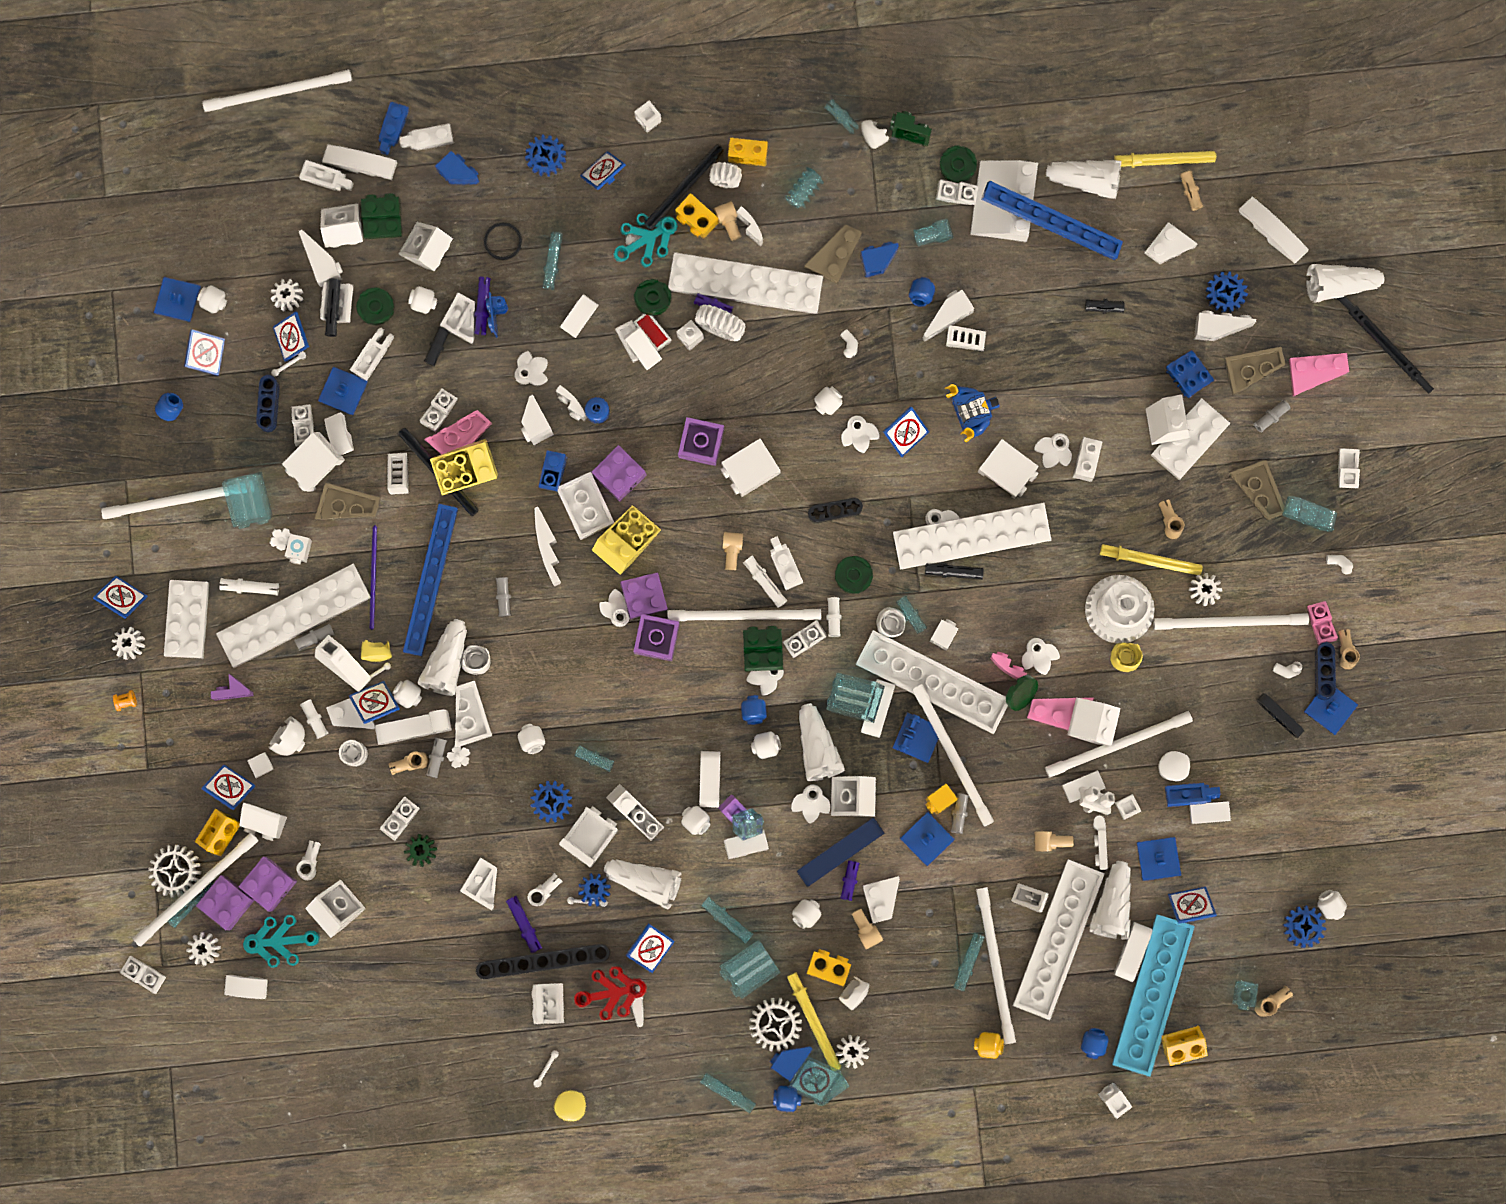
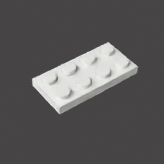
M1202 398L1186 415L1190 438L1161 443L1151 454L1155 460L1178 480L1185 475L1230 424Z
M170 580L164 645L165 657L204 658L209 582Z

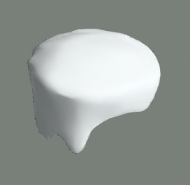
M866 120L861 124L862 134L869 146L876 149L889 140V137L885 135L887 129L876 128L877 122Z
M890 607L880 611L876 620L877 630L880 634L888 638H894L904 632L906 616L903 612Z
M476 645L466 647L460 662L462 669L473 675L484 674L491 664L487 648Z
M1177 751L1166 753L1158 764L1160 775L1169 781L1185 779L1190 770L1189 757Z
M855 976L856 980H852L839 997L840 1001L851 1010H854L863 1001L869 989V983Z

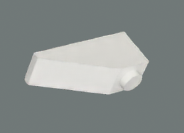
M300 230L299 234L319 286L323 287V283L329 282V279L342 280L340 273H343L340 263H336L322 247L303 230Z
M955 290L947 295L948 298L923 336L924 341L929 340L947 329L949 325L952 326L973 313L974 307L963 290L959 292Z

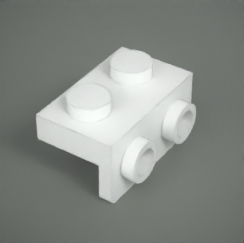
M329 282L323 283L320 319L326 321L324 317L327 313ZM340 284L338 308L340 320L337 323L350 322L353 285Z
M563 983L534 984L532 990V1017L534 1024L564 1023Z

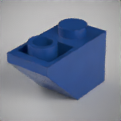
M450 151L435 165L437 172L449 184L479 183L477 171L472 166L468 168L464 164V158L459 153L455 155Z
M887 242L882 244V247L875 248L874 246L864 248V251H861L860 257L865 277L883 274L898 252V243Z
M547 450L539 488L558 492L566 466V454Z

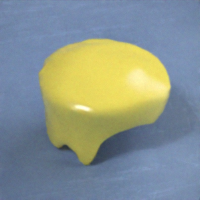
M368 640L362 642V660L381 662L392 657L389 641H387L386 645L381 642H368Z
M1117 643L1111 651L1110 661L1115 669L1130 672L1138 668L1143 654L1138 644Z
M565 1091L557 1097L554 1109L558 1117L566 1121H576L585 1114L586 1102L582 1093Z

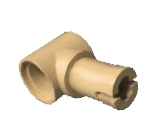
M732 201L715 207L714 212L719 218V223L726 227L731 241L740 238L741 234L735 222L737 220V213Z
M1166 500V503L1162 501L1158 505L1164 516L1165 534L1170 539H1177L1184 529V521L1175 514L1170 500ZM1175 525L1179 530L1175 531L1170 526Z
M724 532L725 570H736L738 553H740V550L742 551L743 533Z
M1346 629V632L1344 630L1338 631L1341 644L1339 664L1342 668L1349 670L1355 667L1360 659V655L1355 646L1352 645L1350 630ZM1345 656H1351L1354 662H1348Z
M416 751L405 756L402 760L389 763V768H394L390 770L393 775L405 770L424 769L429 764V758L426 753ZM418 755L421 757L420 765L415 763V758Z
M1035 832V851L1037 852L1052 851L1056 847H1073V836H1056L1052 832Z
M862 909L852 913L860 929L858 930V936L866 950L883 941L875 925L873 926L872 923H869Z
M1284 986L1274 995L1270 994L1265 999L1258 1000L1255 1004L1256 1013L1261 1017L1274 1015L1277 1009L1280 1008V1004L1293 996L1292 992H1288L1290 989ZM1264 1003H1267L1269 1006L1268 1012H1265L1263 1009Z

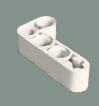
M446 709L432 711L427 715L375 725L378 745L452 730L449 712Z

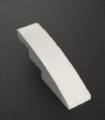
M327 145L322 160L324 164L354 173L360 172L374 177L376 175L392 180L397 161L390 158L333 145Z
M1253 196L1239 208L1240 214L1251 221L1254 228L1263 234L1272 246L1292 262L1296 263L1308 252V248L1296 235Z
M539 507L534 508L535 528L539 549L554 586H557L561 581L553 566L558 564L559 561L551 548V545L557 543Z

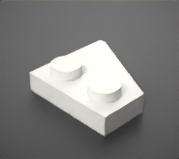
M1168 222L1146 250L1145 254L1157 263L1162 264L1170 258L1195 248L1197 243Z
M457 293L440 327L472 344L474 341L475 302Z
M350 698L326 707L333 726L375 729L374 721L363 724Z
M480 857L460 891L493 910L497 867Z
M899 876L863 886L872 923L892 919Z

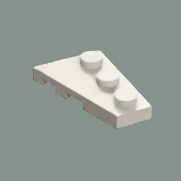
M475 681L459 685L456 689L455 748L492 736Z

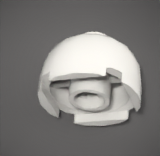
M289 717L284 721L287 725L280 726L269 743L271 746L268 748L279 755L287 756L295 751L300 752L305 745L303 741L305 730L302 724L293 717Z

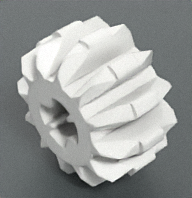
M715 163L710 171V182L726 189L738 187L742 176L741 169L731 163Z
M281 279L282 285L279 286L278 283H275L274 285L277 290H271V293L274 295L271 297V300L275 302L276 308L281 306V310L285 311L288 307L290 311H293L292 306L299 307L297 301H303V298L300 296L303 290L298 289L299 284L297 282L293 284V281L289 279L286 284L285 280ZM288 292H289L291 295H290V296H286V299H285L283 295H287Z
M1205 573L1203 578L1197 575V581H1191V584L1195 587H1190L1189 591L1195 593L1190 597L1191 599L1198 598L1196 604L1203 600V606H1207L1208 601L1213 605L1215 603L1214 598L1220 599V595L1217 593L1222 592V588H1217L1216 586L1221 582L1217 581L1214 583V575L1210 579H1208V573ZM1208 587L1209 591L1203 593L1201 589Z
M129 627L128 631L122 628V634L115 633L118 639H112V642L117 645L113 646L112 649L114 651L118 650L116 654L118 657L123 655V659L128 660L129 656L135 659V653L142 654L139 648H145V645L140 642L144 641L145 638L139 636L141 633L139 630L134 632V628ZM127 640H129L130 643H132L130 647L126 646L127 644H125Z
M201 932L200 938L197 935L193 936L195 942L188 941L192 948H188L186 951L193 953L189 956V959L196 958V965L202 962V965L206 966L207 960L210 963L214 962L212 956L219 957L215 950L221 949V946L214 945L218 942V939L211 940V933L206 936L204 932ZM200 946H205L207 952H202Z
M848 1035V1043L842 1038L841 1041L845 1045H837V1048L842 1049L843 1052H837L836 1056L844 1055L839 1062L843 1063L847 1060L845 1065L847 1068H849L850 1062H853V1068L855 1069L857 1068L856 1061L864 1065L860 1058L868 1059L869 1056L863 1054V1052L869 1051V1048H862L866 1044L865 1040L858 1044L859 1036H856L854 1042L852 1041V1035ZM851 1046L856 1050L858 1049V1054L855 1053V1057L847 1054V1050H850L849 1047Z

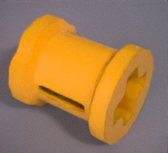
M129 690L128 693L122 695H113V702L117 711H121L125 707L137 706L133 690Z

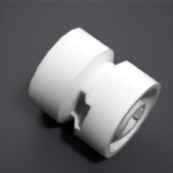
M345 741L339 748L340 759L347 765L357 767L362 765L367 759V748L358 741Z

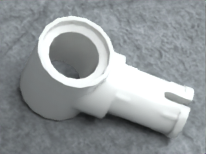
M309 841L305 857H302V860L297 865V873L303 880H312L316 875V857L321 846L318 842ZM305 866L311 867V871L308 874H302V869Z
M553 873L546 882L529 892V903L533 906H542L546 899L551 896L550 893L563 881L558 878L554 882L558 876ZM535 892L542 894V900L539 903H535L532 900Z

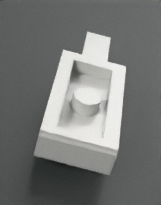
M450 124L408 132V136L399 137L402 148L411 146V149L416 150L453 144Z
M305 160L299 176L301 180L335 191H340L341 188L351 191L354 185L351 180L345 179L346 175L342 174L341 171Z
M778 536L770 539L774 548L770 550L771 558L785 590L803 584L789 548H787L786 544L781 545Z

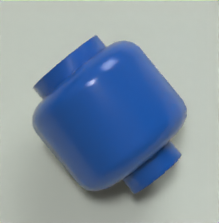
M926 277L915 279L909 291V298L912 303L920 307L930 304L935 293V285Z
M174 393L161 395L155 405L156 414L166 421L175 420L183 409L182 400Z
M594 397L586 403L585 414L590 422L600 424L608 419L610 409L604 399Z
M757 695L748 696L747 700L741 703L742 719L747 721L749 725L763 723V720L767 717L765 701L759 699Z
M1090 1028L1083 1035L1081 1049L1086 1053L1087 1057L1098 1059V1056L1105 1055L1109 1039L1103 1030Z
M779 1086L777 1090H774L773 1106H776L778 1111L794 1112L797 1106H801L802 1094H798V1090L792 1086Z

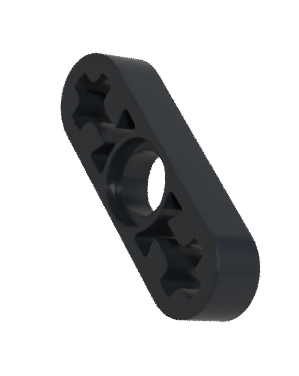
M850 498L814 505L808 511V518L813 523H822L858 516L862 512L863 504L857 498ZM852 502H855V505H859L856 512H853V509L846 510L847 514H844L842 504L845 503V507H850ZM834 505L839 506L841 509V513L837 516H833L830 513V508ZM823 507H827V518H825V514L819 515V519L811 516L815 509L818 512H824Z
M1262 693L1256 700L1265 711L1295 738H1299L1304 732V729L1268 695Z

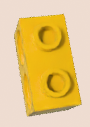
M730 138L728 162L766 166L768 142Z
M691 193L675 209L677 220L684 225L686 223L691 227L690 231L696 237L701 236L704 239L719 223V218ZM692 208L694 212L691 215H686L684 210ZM701 220H705L708 222V225L706 227H700L698 226V222Z
M945 784L925 799L927 801L925 805L931 813L939 814L958 799L949 786Z
M215 809L195 842L206 851L221 857L240 827V822L231 815Z
M821 949L818 952L814 951L807 974L844 986L851 964L847 963L848 959L837 955L836 959L829 957L830 952ZM818 958H823L826 961L825 968L821 970L815 967V961ZM840 964L844 967V973L841 976L834 974L833 968L835 965Z
M1199 1026L1161 1036L1164 1054L1170 1066L1208 1056L1205 1037Z

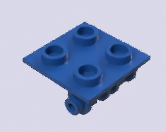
M489 292V298L486 299L487 310L491 314V317H488V325L491 333H494L496 338H498L496 315L505 314L508 311V306L502 296L492 297L491 292Z
M1193 350L1166 366V373L1172 379L1175 378L1173 382L1179 383L1177 387L1181 386L1180 390L1184 394L1183 396H1187V398H1190L1194 393L1214 381Z
M907 713L893 749L928 763L938 741V736L929 721L921 719L917 715Z

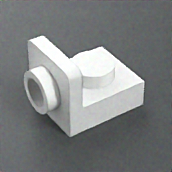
M1114 1083L1106 1086L1098 1094L1116 1119L1132 1108L1122 1091Z

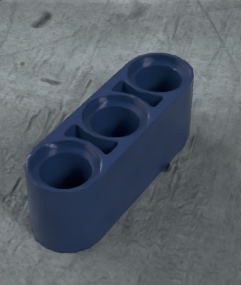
M265 375L260 379L256 418L258 427L267 433L274 431L277 426L280 390L278 381L271 375ZM269 381H273V387L271 389H266V383ZM272 400V405L269 408H264L265 401ZM265 419H271L269 426L264 427L262 425Z
M1324 642L1315 650V693L1319 699L1328 700L1336 691L1335 648L1331 643ZM1320 649H1328L1329 656H1323ZM1321 667L1328 668L1330 674L1328 676L1323 675ZM1322 686H1327L1330 689L1329 695L1321 692Z

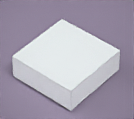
M266 752L248 760L255 778L274 770Z
M1133 794L1115 802L1123 820L1141 812Z

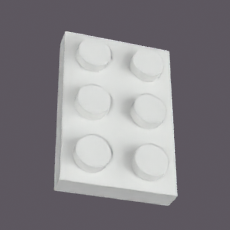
M591 472L559 486L558 493L580 540L614 524L613 518Z

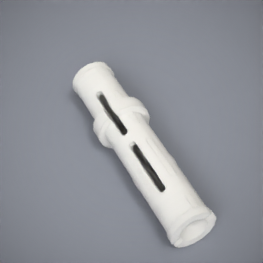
M753 555L743 562L753 575L752 578L757 580L777 608L787 602V599L765 573L766 570L762 569Z
M221 578L220 584H227L220 585V590L237 591L240 594L242 592L276 596L279 593V590H274L279 588V583L243 581L241 578H238V580Z

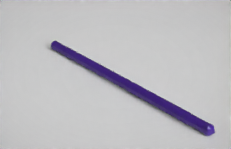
M376 525L372 527L373 531L370 591L371 598L369 627L371 631L374 629L377 553Z

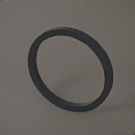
M509 223L494 224L487 230L484 236L486 251L490 256L498 260H508L514 257L522 245L520 232ZM498 226H508L518 234V247L509 256H496L488 249L487 237Z

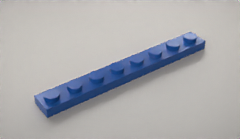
M992 181L987 182L981 200L1113 260L1118 258L1123 241Z
M438 505L403 653L423 656L458 512L456 507Z

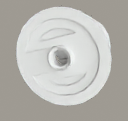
M1114 575L1102 579L1091 589L1086 599L1085 614L1089 626L1100 638L1111 643H1129L1140 638L1149 629L1154 617L1155 608L1151 593L1140 581L1127 575Z

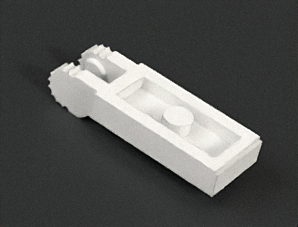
M382 328L377 330L372 339L370 338L350 369L351 372L366 381L394 339V336L389 334L382 345L377 343L384 333Z
M1099 815L1094 819V829L1098 831V835H1094L1095 847H1099V854L1095 855V864L1100 867V870H1107L1105 818Z

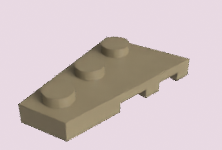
M845 224L804 268L838 284L862 236V232Z
M1282 347L1226 357L1224 359L1232 395L1237 394L1285 366Z
M1267 460L1229 473L1267 520L1287 513Z
M325 483L314 519L376 517L381 498Z

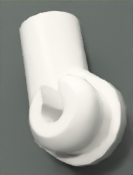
M846 329L840 336L847 343L844 355L847 358H852L857 353L858 341Z
M1326 555V564H1338L1342 567L1343 574H1350L1352 572L1353 563L1345 556Z
M1294 662L1284 667L1276 663L1272 671L1285 678H1292L1301 673L1302 664Z

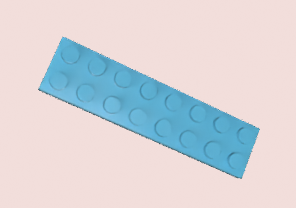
M1156 914L1152 934L1142 960L1112 1065L1149 1077L1151 1076L1162 1039L1161 1036H1163L1195 926L1186 923L1178 924L1177 920Z

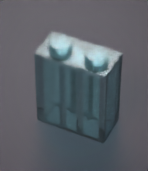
M262 472L230 478L222 482L233 527L238 526L239 529L249 527L251 523L257 522L258 525L269 522L273 515Z
M837 673L836 678L833 680L831 695L827 700L826 710L835 714L874 723L885 686L874 681Z
M759 940L720 966L722 970L719 971L725 981L729 979L733 985L730 989L735 997L740 996L741 999L781 973Z

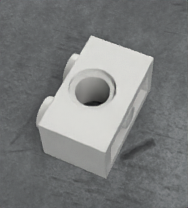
M1086 437L1082 439L1073 478L1092 482L1102 441Z

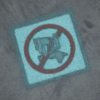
M807 1056L788 1088L823 1104L839 1078L841 1071Z

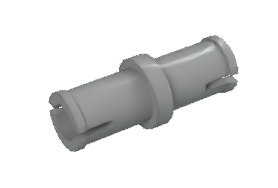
M1282 400L1273 409H1268L1266 414L1254 423L1255 428L1262 433L1272 423H1277L1279 418L1291 409L1290 405L1285 400Z
M508 577L496 578L498 617L511 616L509 603L511 594H509Z
M330 624L315 631L311 630L309 634L294 641L299 651L314 643L316 645L319 644V641L325 639L328 635L335 634Z
M435 738L432 753L428 757L430 761L425 775L438 778L441 761H444L443 753L447 740Z
M957 793L958 800H956L955 810L952 811V815H954L952 833L963 834L965 817L968 815L966 809L969 795Z

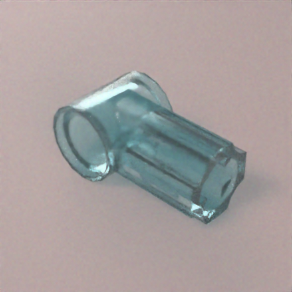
M941 219L930 226L913 230L917 246L936 241L938 243L946 242L954 238L948 219Z
M838 1073L826 1093V1099L822 1102L817 1101L813 1097L812 1099L816 1105L824 1106L850 1086L843 1075Z

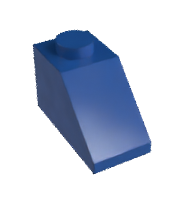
M805 1046L783 1050L780 1054L776 1052L770 1061L772 1063L771 1068L791 1081L813 1048Z

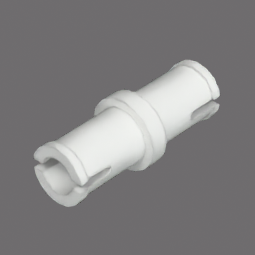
M827 598L828 615H826V619L829 623L828 636L840 637V620L842 619L839 610L840 598Z
M310 699L300 704L308 719L307 723L311 725L317 739L327 735L328 732L320 719L322 716L317 713L312 700Z

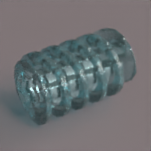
M806 167L807 172L803 171L802 177L797 179L799 184L795 183L793 185L794 190H789L790 196L786 195L784 197L790 205L797 209L800 207L806 208L804 201L811 202L808 195L815 196L812 190L820 189L817 183L824 184L820 175L809 167Z

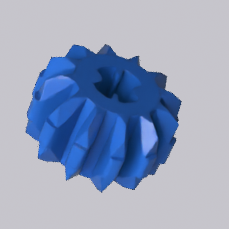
M591 873L589 874L591 880L588 881L586 877L582 878L586 884L581 883L578 885L579 888L584 889L579 891L578 895H585L581 899L582 902H586L589 899L588 906H592L593 901H595L598 907L600 906L598 900L601 899L603 903L607 902L603 896L609 897L611 895L610 892L605 891L610 889L611 886L610 884L604 885L607 882V878H603L600 881L601 874H597L596 879H594ZM592 886H594L595 888L596 886H598L597 894H595L594 892L593 894H591Z

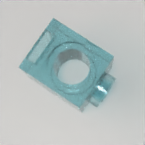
M753 808L732 815L733 832L742 841L763 833V817Z
M1236 981L1233 1004L1238 1005L1237 1009L1249 1010L1250 1007L1256 1006L1259 984ZM1247 990L1250 998L1244 1002L1241 999V993Z

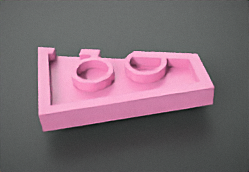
M1347 353L1289 359L1293 397L1349 372Z
M476 410L425 440L440 454H444L476 442L492 423Z
M1076 698L1032 699L1027 718L1069 730ZM1082 698V699H1086V700H1091V701H1093L1094 698Z

